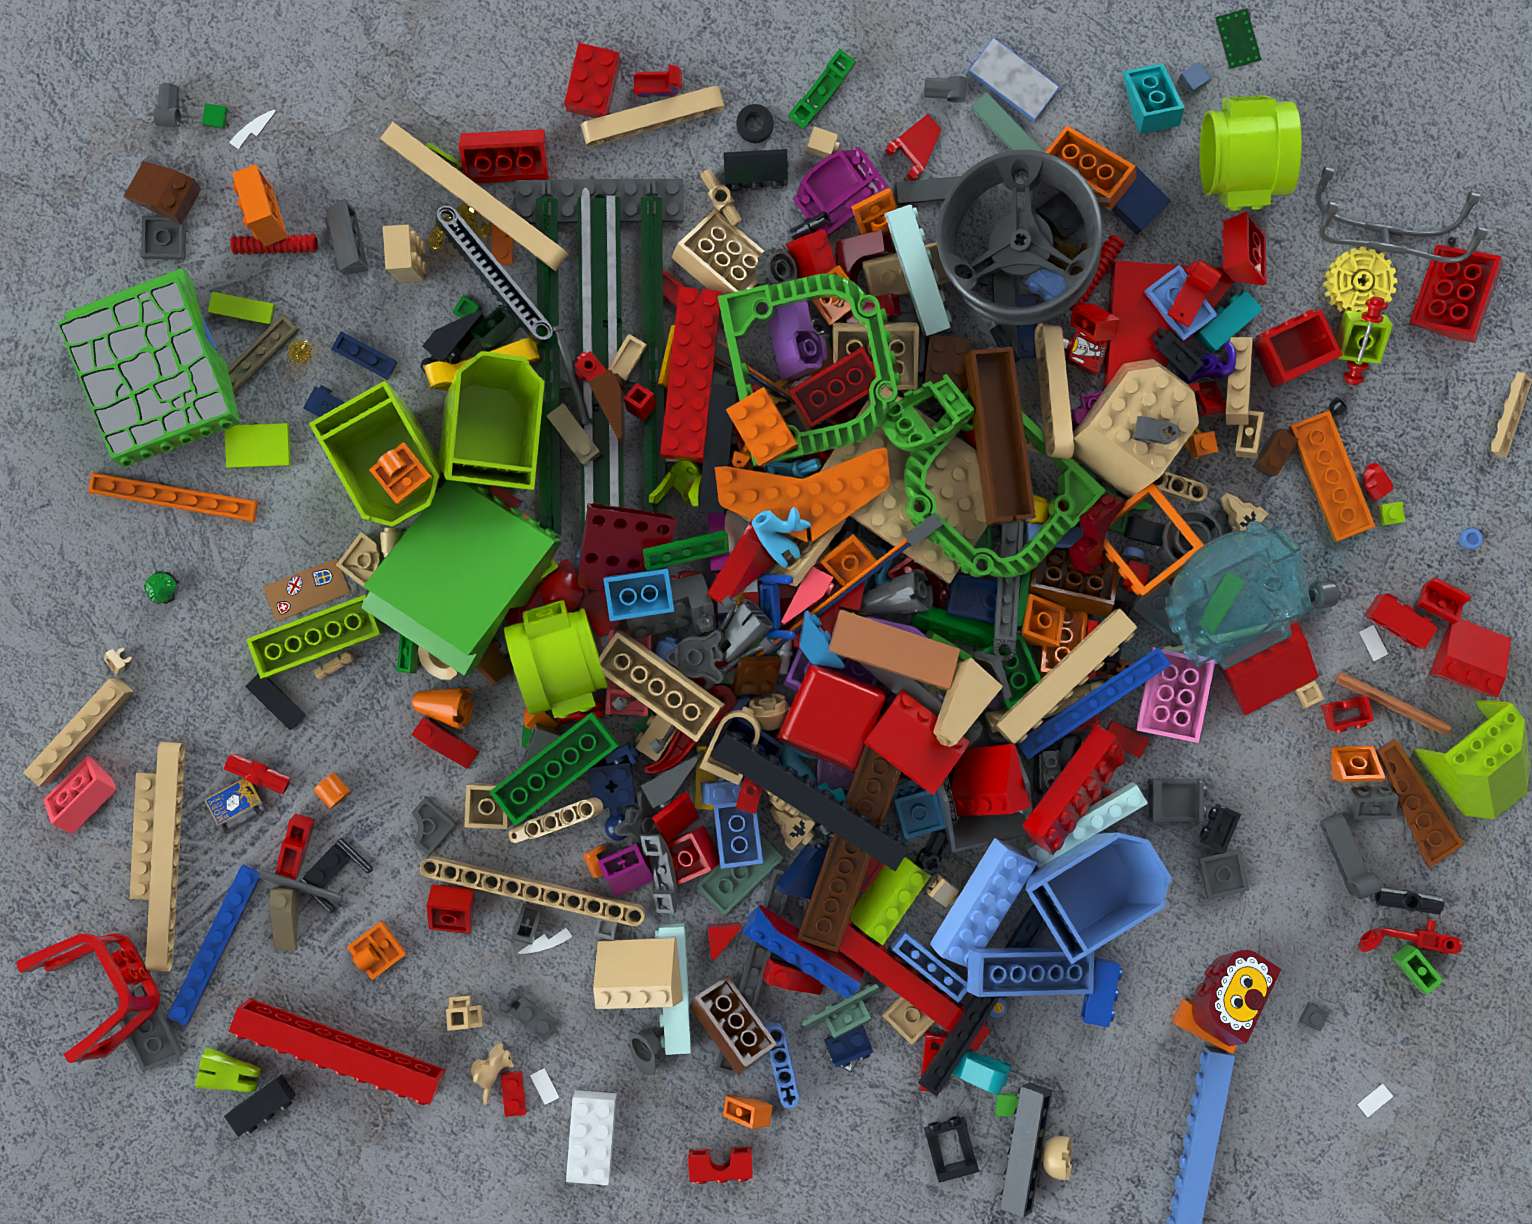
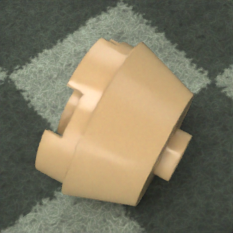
M771 694L772 698L761 699L759 695L749 701V708L755 711L754 716L757 718L761 730L771 731L781 727L789 710L785 696Z

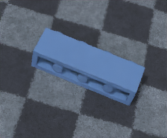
M903 929L890 946L894 952L958 1003L967 993L968 980L906 930Z

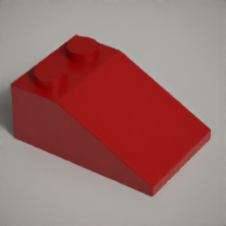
M704 825L692 829L668 843L666 842L673 860L677 885L705 874L720 864L719 854ZM645 855V857H646V859H647V861H648V863H649V865H650V867H651L649 855Z

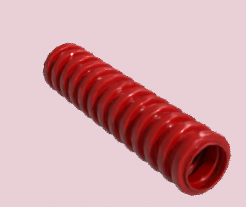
M292 234L291 237L288 235V238L264 246L253 235L251 237L249 235L245 237L239 235L238 238L237 236L231 237L230 248L234 255L238 253L244 255L245 252L248 255L251 253L258 254V252L260 254L265 252L266 254L271 252L273 254L278 252L280 254L284 252L296 254L297 251L299 253L304 251L306 253H310V251L316 253L318 250V240L315 234L310 236L308 234L304 236Z
M1109 235L1108 240L1104 242L1105 246L1101 247V256L1096 274L1086 292L1074 305L1085 304L1084 302L1088 301V296L1092 295L1091 291L1096 289L1095 286H1098L1099 280L1103 279L1102 275L1107 273L1106 270L1110 268V264H1113V259H1116L1117 254L1121 252L1120 248L1125 246L1122 239L1115 235Z

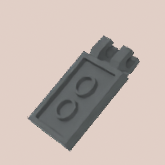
M143 985L138 986L134 990L136 997L148 996ZM118 996V997H115L114 999H115V1002H116L117 1006L119 1007L120 999H119V996ZM161 1003L157 1011L127 1038L142 1072L180 1057L184 1053ZM140 1012L128 1013V1015L119 1023L121 1028L128 1024Z

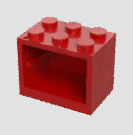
M1311 309L1295 318H1291L1257 335V340L1253 342V349L1272 388L1343 356L1322 310L1314 312Z

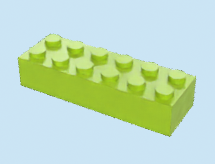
M367 595L357 597L246 639L260 679L270 678L385 635L381 620L361 608Z

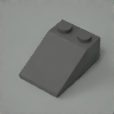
M704 750L681 761L674 767L651 777L641 785L653 808L658 805L660 808H663L676 799L674 795L680 791L705 754Z

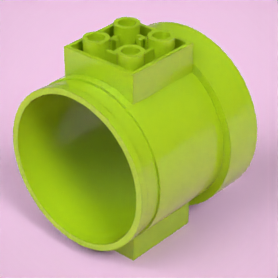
M1267 95L1222 98V110H1209L1205 113L1200 133L1199 163L1202 188L1206 196L1219 194L1220 203L1229 208V210L1238 211L1246 206H1251V209H1263L1264 205H1271V197L1289 196L1294 192L1299 178L1302 153L1301 124L1295 103L1293 101L1276 102L1275 98Z
M564 600L525 611L523 612L524 622L504 628L514 672L531 716L552 709L554 718H566L574 712H586L596 706L593 692L598 689L608 688V684L601 668L600 656L584 608L580 609V611L568 613Z

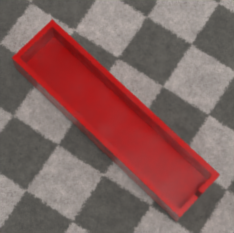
M679 287L660 452L663 459L703 463L711 384H713L721 312L718 296L722 295V291L703 289L702 293H699L697 288Z

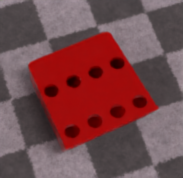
M810 663L775 740L855 773L866 745L864 741L874 728L885 702V692L878 687L828 666Z

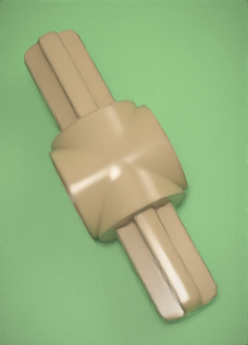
M705 170L701 174V178L709 189L708 195L714 207L719 212L724 213L731 226L738 225L742 218L733 206L735 201L730 195L729 189L723 183L720 184L712 170ZM718 194H725L727 199L719 202L716 200V196Z

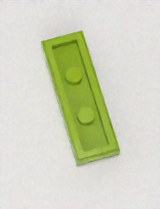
M212 292L208 312L272 325L276 305Z

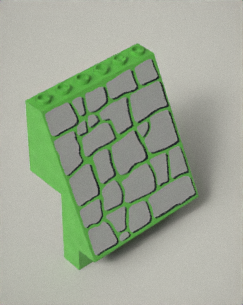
M183 268L65 313L66 319L57 322L111 459L122 468L132 466L134 463L145 459H151L163 452L172 451L179 446L190 444L195 440L209 437L216 432L230 429L240 424L227 362L206 339L194 282Z

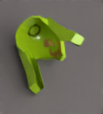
M678 461L673 465L671 471L668 472L660 485L649 495V502L658 504L674 486L682 496L684 503L691 502L692 507H699L702 478L699 466L691 461Z

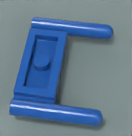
M762 574L760 576V581L762 582L760 584V607L774 624L773 628L763 637L793 640L795 638L794 632L778 630L781 627L780 590L779 585H777V583L791 584L793 577L790 575Z

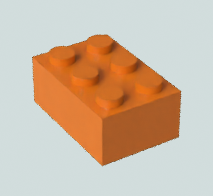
M254 164L232 173L235 181L232 183V186L240 198L237 199L241 211L245 214V216H242L243 222L247 229L251 228L254 238L256 240L259 239L264 246L288 238L274 190L258 166Z
M764 387L726 409L759 467H764L799 446Z

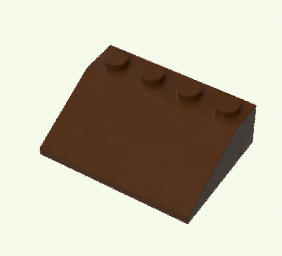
M1054 547L1031 570L1028 595L1033 594L1066 607V609L1108 617L1115 602L1119 565L1116 562L1112 563L1105 555L1107 551L1103 550V563L1090 574H1087L1073 567L1069 548Z

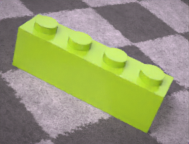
M906 856L896 871L884 865L866 893H863L854 905L849 920L883 945L931 875Z

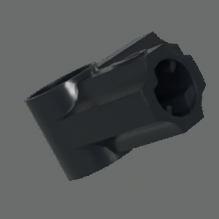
M940 830L933 831L925 847L920 850L916 858L915 864L922 867L927 873L939 872L942 866L940 864L942 860L941 855L948 844L946 833Z

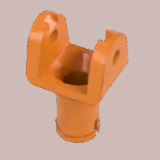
M744 443L741 451H734L732 463L735 468L753 470L755 466H753L751 452Z

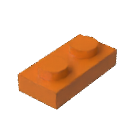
M492 224V255L501 265H513L514 240Z

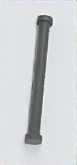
M555 326L552 328L553 333H555L580 414V425L592 424L593 421L592 418H589L564 337V326Z

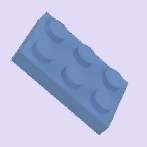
M1179 264L1144 292L1182 342L1216 317L1217 314L1207 300L1204 299L1189 328L1167 315L1187 277L1186 272Z

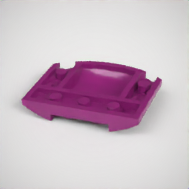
M855 147L856 150H841L823 159L806 174L800 183L796 196H793V201L806 218H813L823 211L829 214L830 218L828 219H831V223L817 230L825 229L827 237L839 230L842 225L854 217L851 206L887 188L890 189L860 147Z

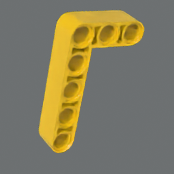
M525 338L490 351L525 357L529 363L540 359L536 343L531 338ZM471 359L457 364L439 361L424 366L430 388L448 392L456 371Z

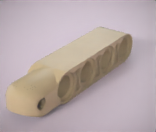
M596 797L589 798L528 820L509 830L510 841L518 843L530 838H538L596 817L602 813L603 803ZM588 804L591 805L592 812L589 811ZM571 811L574 814V819L570 815ZM553 817L556 820V825L553 823Z

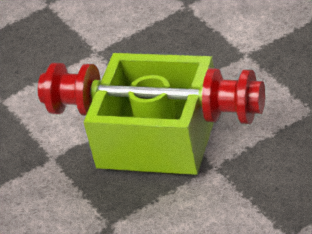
M1373 296L1371 299L1366 300L1367 312L1344 311L1336 342L1343 355L1338 357V359L1348 360L1347 366L1350 369L1349 372H1344L1343 378L1350 385H1358L1364 382L1365 377L1362 375V371L1368 370L1369 367L1366 362L1381 363L1393 326L1387 315H1381V310L1387 309L1388 306L1384 302L1385 299Z

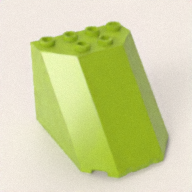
M1477 699L1474 701L1488 720L1446 753L1415 748L1413 752L1464 816L1496 819L1528 792L1531 764L1525 719L1511 702Z

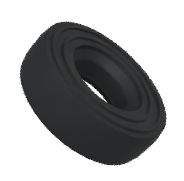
M750 104L739 112L736 127L739 135L745 141L760 143L771 135L774 120L771 112L766 107L760 104ZM758 116L762 119L763 127L759 131H751L747 127V121L750 117Z
M1067 734L1064 738L1060 754L1062 770L1081 746L1079 735Z

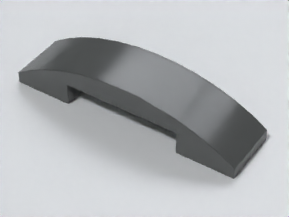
M642 834L640 837L644 855H649L656 891L652 894L656 913L675 914L677 911V882L669 848L661 834Z

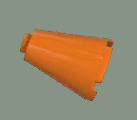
M466 687L421 690L414 694L412 706L415 711L454 728L464 729L463 724L469 723L473 711L474 701H470L469 696L473 695V692L470 688Z

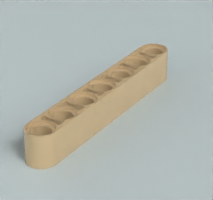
M712 86L588 120L581 124V129L586 146L593 147L722 111L725 106L719 86Z
M1039 323L1035 329L1034 337L1046 455L1053 458L1070 459L1074 453V439L1062 328L1056 325Z

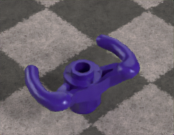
M1231 341L1225 343V348L1228 352V363L1226 365L1223 360L1215 355L1206 354L1200 359L1204 364L1188 380L1179 373L1180 379L1189 384L1200 378L1220 379L1223 376L1231 375L1234 372L1237 358L1233 343Z

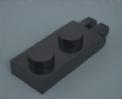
M1159 327L1156 332L1161 338L1156 334L1150 336L1151 340L1155 342L1153 347L1188 380L1204 363L1171 331L1165 332Z

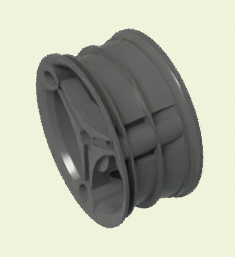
M1010 150L997 153L969 168L956 181L947 194L937 224L939 257L947 276L951 280L950 283L962 301L979 315L991 321L1007 325L1022 326L1041 323L1062 314L1072 307L1090 286L1099 266L1103 230L1101 211L1097 198L1086 179L1064 160L1035 150ZM1022 175L1027 178V181L1024 184H1018L1015 181L1016 178ZM1040 182L1048 183L1064 192L1075 203L1083 217L1087 231V249L1073 260L1067 258L1053 247V237L1049 225L1043 218L1032 213L1030 190L1037 187ZM1003 183L1006 188L1013 191L1010 214L1004 216L994 226L989 240L990 249L974 262L968 264V262L956 255V239L960 223L968 208L981 194ZM1017 192H1025V211L1017 212ZM1020 237L1022 240L1025 238V244L1022 246L1020 244L1016 245L1017 239ZM1050 256L1068 265L1067 270L1064 271L1048 262ZM993 259L994 264L975 274V268ZM1042 268L1065 278V289L1046 302L1028 307L999 305L977 293L978 281L1000 270L1013 276H1026ZM1074 269H1080L1082 271L1077 275H1071V272ZM963 273H970L972 275L969 279L960 278Z

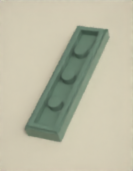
M987 92L971 106L973 112L1010 150L1044 152Z

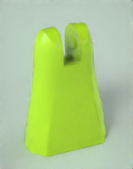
M206 1047L201 1057L200 1071L197 1074L195 1088L253 1092L256 1091L258 1082L246 1079L245 1076L259 1077L261 1068Z

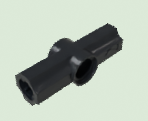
M1381 887V891L1375 893L1376 904L1381 906L1438 915L1444 909L1443 897L1386 887ZM1411 896L1412 902L1407 905L1406 900Z

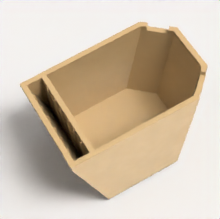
M1154 359L1124 363L1094 403L1092 409L1089 410L1073 432L1074 453L1072 458L1130 499L1161 477L1198 426L1199 419L1194 391L1186 382ZM1137 416L1151 417L1176 424L1179 429L1178 438L1169 444L1143 442L1133 439ZM1168 429L1163 431V433L1166 434V438L1171 436V434L1168 433Z

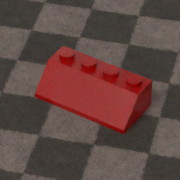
M545 129L461 133L459 152L463 174L474 183L549 179Z

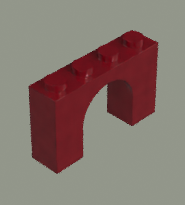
M884 230L835 241V256L847 277L857 286V277L863 265L862 262L893 254L890 233ZM888 293L875 296L878 299L880 309L885 308L887 319L902 316L899 295ZM871 302L863 306V310L867 313L872 312L875 308V305ZM852 310L844 315L847 323H859L855 319Z

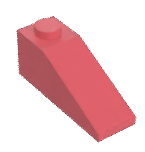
M812 566L806 573L789 605L781 625L786 626L822 600L825 594L829 596L835 585L831 583L833 577Z

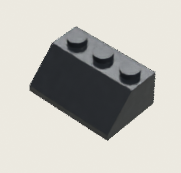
M787 149L723 153L725 187L730 189V191L737 192L741 191L742 188L762 190L763 187L782 189L784 186H788Z

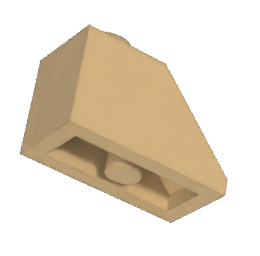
M938 872L925 887L928 895L944 907H947L949 904L953 905L959 897L957 895L959 890Z

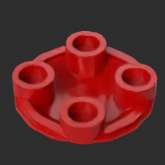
M564 571L555 572L548 576L542 584L541 598L545 605L564 600L567 612H570L582 601V588L578 585V579L571 573Z

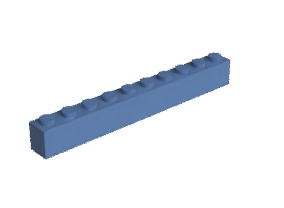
M1205 1046L1204 1052L1200 1054L1199 1063L1201 1067L1200 1072L1196 1074L1195 1078L1197 1087L1196 1092L1193 1093L1191 1098V1105L1193 1107L1191 1114L1187 1118V1125L1189 1127L1187 1134L1183 1138L1184 1152L1179 1158L1180 1172L1175 1178L1176 1192L1175 1196L1171 1198L1172 1212L1171 1217L1169 1216L1167 1219V1224H1202L1235 1056L1226 1050Z

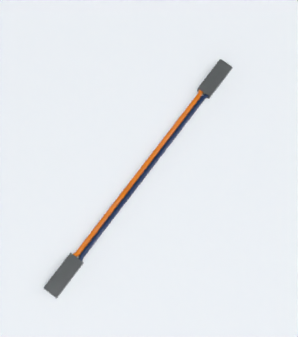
M717 342L715 358L733 369L729 349ZM742 358V362L747 364L748 361ZM747 364L748 376L793 405L796 404L790 392ZM829 417L821 421L827 427L838 425Z
M934 512L908 532L902 542L810 612L811 615L815 614L817 617L822 615L910 546H916L943 525V522ZM803 619L787 631H792L796 635L801 631ZM777 638L774 640L775 647L769 653L763 649L749 657L769 656L788 640ZM737 666L725 675L732 684Z

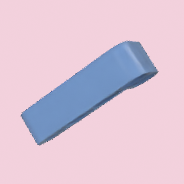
M779 1023L766 1024L764 1027L769 1034L774 1030L781 1033L779 1038L774 1039L777 1046L769 1053L780 1102L786 1108H793L799 1102V1094L785 1030ZM778 1051H783L786 1054L782 1059H778L774 1055ZM781 1072H788L790 1077L788 1079H781L779 1074ZM787 1087L790 1089L792 1099H788L786 1095Z

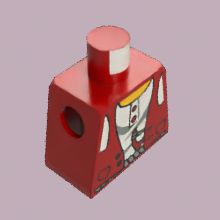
M1080 331L1073 333L1072 339L1063 337L1064 351L1067 352L1065 362L1092 376H1096L1100 372L1109 340L1094 341Z

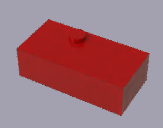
M862 346L793 387L789 392L811 428L869 394L870 385L877 377L875 367Z

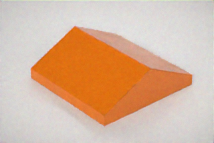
M854 534L820 560L823 566L843 587L877 561L865 544Z

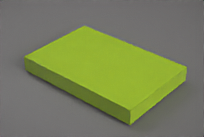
M288 423L235 425L230 429H224L226 468L291 466L290 430Z

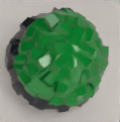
M158 571L153 573L145 581L144 589L147 593L146 595L157 604H168L175 600L174 590L176 585L179 584V580L170 572Z

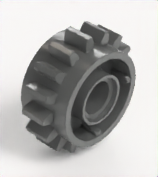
M776 248L762 252V256L757 258L758 262L755 265L756 277L761 286L767 284L770 286L797 278L796 264L789 253L783 252L782 248L777 250Z

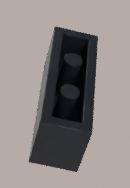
M281 1074L231 1109L224 1118L238 1137L243 1133L249 1135L258 1128L256 1124L261 1121L266 1123L275 1116L274 1112L280 1108L283 1111L292 1104L291 1100L296 1094Z

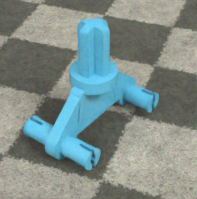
M813 458L805 462L802 460H797L793 463L775 462L765 465L764 469L766 473L775 474L777 472L782 476L804 479L807 473L821 468V463L818 458Z

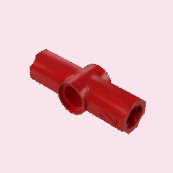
M233 753L227 758L224 770L243 777L244 780L260 787L264 786L279 794L285 793L291 780L290 777L273 771L266 765L254 760L253 762Z

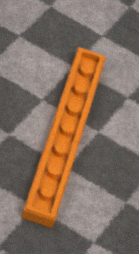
M91 472L88 493L250 522L256 521L259 505L258 501Z

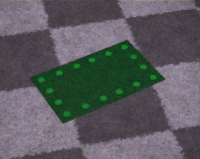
M1247 8L1215 17L1230 69L1261 60Z

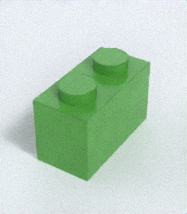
M1406 944L1391 956L1416 988L1426 994H1429L1444 981L1420 951L1409 944Z

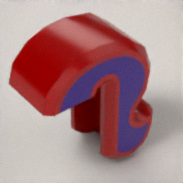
M669 64L667 71L637 72L633 76L634 94L638 97H649L650 95L673 96L682 90V72L676 65Z

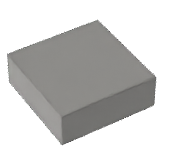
M598 918L594 936L614 940L618 922Z

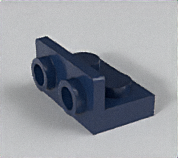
M627 743L613 750L604 758L608 764L613 762L616 765L625 760L627 754L632 765L639 761L638 757L640 754L635 745L631 746L630 743Z
M863 1025L837 1039H834L833 1036L824 1039L834 1068L838 1066L839 1068H844L850 1065L851 1061L856 1059L864 1060L873 1053Z

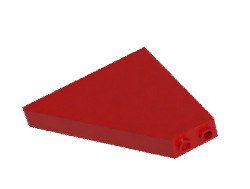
M1118 260L1111 265L1108 312L1120 320L1116 337L1109 340L1105 352L1103 389L1107 387L1124 363L1154 359L1165 368L1169 364L1153 347L1155 342L1151 340L1150 336L1156 334L1161 338L1156 332L1159 327L1165 332L1171 331L1177 338L1178 336L1144 291L1178 265ZM1180 265V266L1183 268V270L1186 272V274L1188 275L1189 272H1187V268H1188L1189 266H1188V265ZM1215 268L1222 272L1221 277L1205 297L1212 308H1214L1234 283L1229 275L1223 272L1222 268ZM1191 335L1184 341H1182V343L1185 344L1187 340L1191 337Z

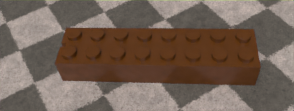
M1013 347L971 350L964 356L970 404L974 408L975 413L972 419L987 526L1006 524L1008 522L1030 521L1036 518Z

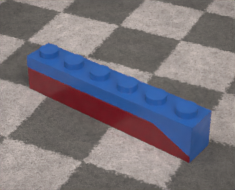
M759 905L750 913L743 934L751 940L758 942L769 951L785 959L788 963L814 977L823 985H827L841 996L848 998L859 989L864 969L837 952L797 939L800 929L762 905Z

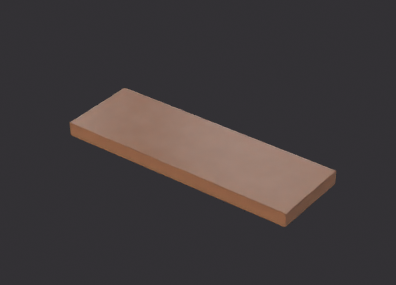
M840 610L828 652L950 690L960 649Z

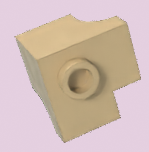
M471 995L449 998V1006L446 1009L447 1031L484 1026L482 1005L472 1006Z

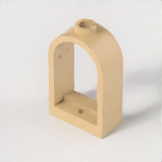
M743 706L742 710L731 711L721 719L701 763V769L737 785L740 784L743 777L742 774L709 756L724 723L733 717H743L752 723L755 729L753 743L757 745L761 729L757 718L754 716V710Z

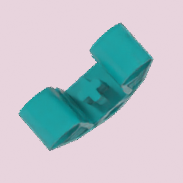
M966 1050L952 1073L988 1092L1000 1094L1002 1087L1006 1086L1012 1065L974 1051Z

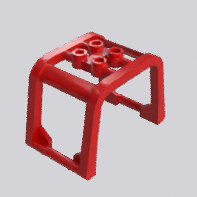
M78 934L26 956L16 963L20 973L32 972L40 967H44L46 971H57L82 956L95 951L120 999L118 1010L90 1035L64 1053L69 1063L108 1057L157 1011L160 1005L158 987L149 971L146 970V966L135 945L123 934H107L105 936ZM84 942L86 943V944H84V945H82V946H79V947H77V948H75V949H72V950H70V951H68V952H66V953H63V954H61V955H59V956H56V955H58V954H60V953H62V952H65V951H67V950H69V949H71V948H73V947H75V946H78V945H80V944H82V943H84ZM116 942L123 948V950L120 949L110 955L106 945ZM141 982L148 996L132 997L127 985L133 984L136 986ZM140 1012L112 1037L98 1043L128 1013Z

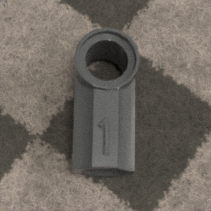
M951 76L948 79L926 77L924 97L943 98L954 103L965 101V77Z
M171 83L159 84L158 107H155L153 113L156 126H180L181 113L178 108L179 87Z

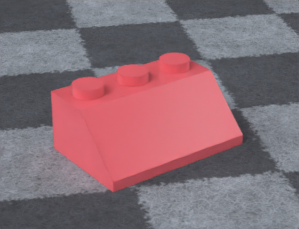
M87 755L43 801L52 825L73 834L78 828L83 826L84 822L93 813L98 811L99 807L108 798L112 797L117 789L112 777Z

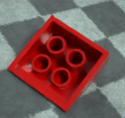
M1459 619V622L1456 624L1449 622L1429 674L1488 697H1499L1506 679L1511 638L1463 619Z

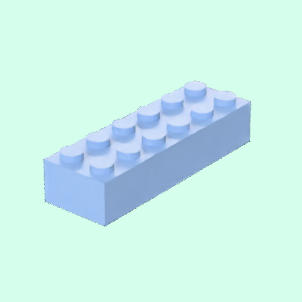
M994 838L930 942L932 948L942 958L968 968L969 949H985L1037 865V862L1025 851Z

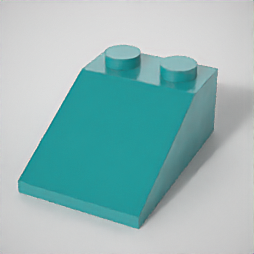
M1164 63L1123 71L1133 120L1140 134L1180 126L1184 106Z

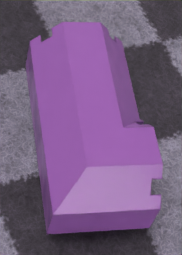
M807 301L775 309L774 317L768 323L781 381L796 380L821 368L823 365L821 364L822 361L828 356L824 338L814 333L816 330L812 327ZM765 305L766 313H767L768 310H769V307H768V305Z

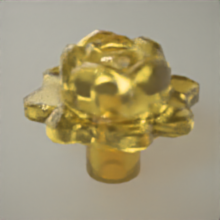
M295 339L293 344L288 345L289 352L287 356L292 358L293 363L300 362L305 364L306 359L312 358V346L308 345L306 340L299 341Z

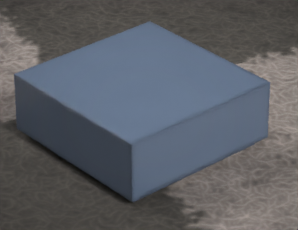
M1197 62L1180 75L1191 92L1211 79L1200 62Z

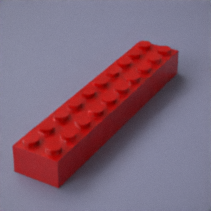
M251 998L237 1007L228 1031L233 1033L238 1039L245 1040L247 1038L254 1041V1044L258 1046L274 1048V1051L277 1053H288L299 1061L307 1060L313 1062L318 1068H329L338 1075L354 1077V1080L357 1082L371 1083L379 1090L393 1091L398 1097L415 1099L414 1101L420 1105L431 1104L439 1091L446 1069Z

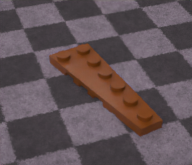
M1393 739L1377 749V755L1393 790L1399 797V805L1425 864L1428 867H1432L1464 846L1465 844L1397 740Z

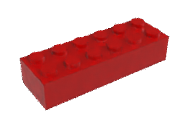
M1098 726L1094 727L1022 825L1035 845L1052 855L1062 848L1064 840L1069 833L1075 830L1080 818L1086 815L1090 804L1099 797L1104 785L1111 781L1117 767L1124 763L1126 755L1117 736Z

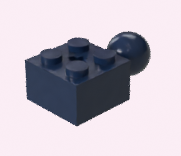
M625 761L616 765L610 763L592 766L588 769L592 798L600 799L603 803V809L609 808L610 817L605 822V832L612 840H623L628 836H618L614 830L619 823L625 820L622 806L635 805L637 803L631 761ZM610 780H613V783L618 785L614 790L608 788Z

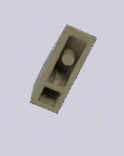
M564 403L547 415L548 419L585 467L602 454Z
M277 886L271 890L270 916L275 950H297L299 890L287 886Z

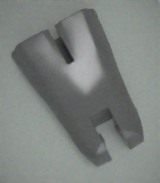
M743 599L729 625L723 631V639L719 647L722 652L727 650L724 653V659L728 663L737 659L746 649L770 631L774 625L757 604L749 599Z

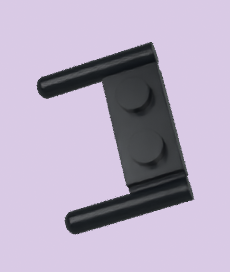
M340 838L304 875L300 882L323 888L350 858L367 874L373 871V867L343 838ZM310 894L329 913L335 911L336 907L328 899Z

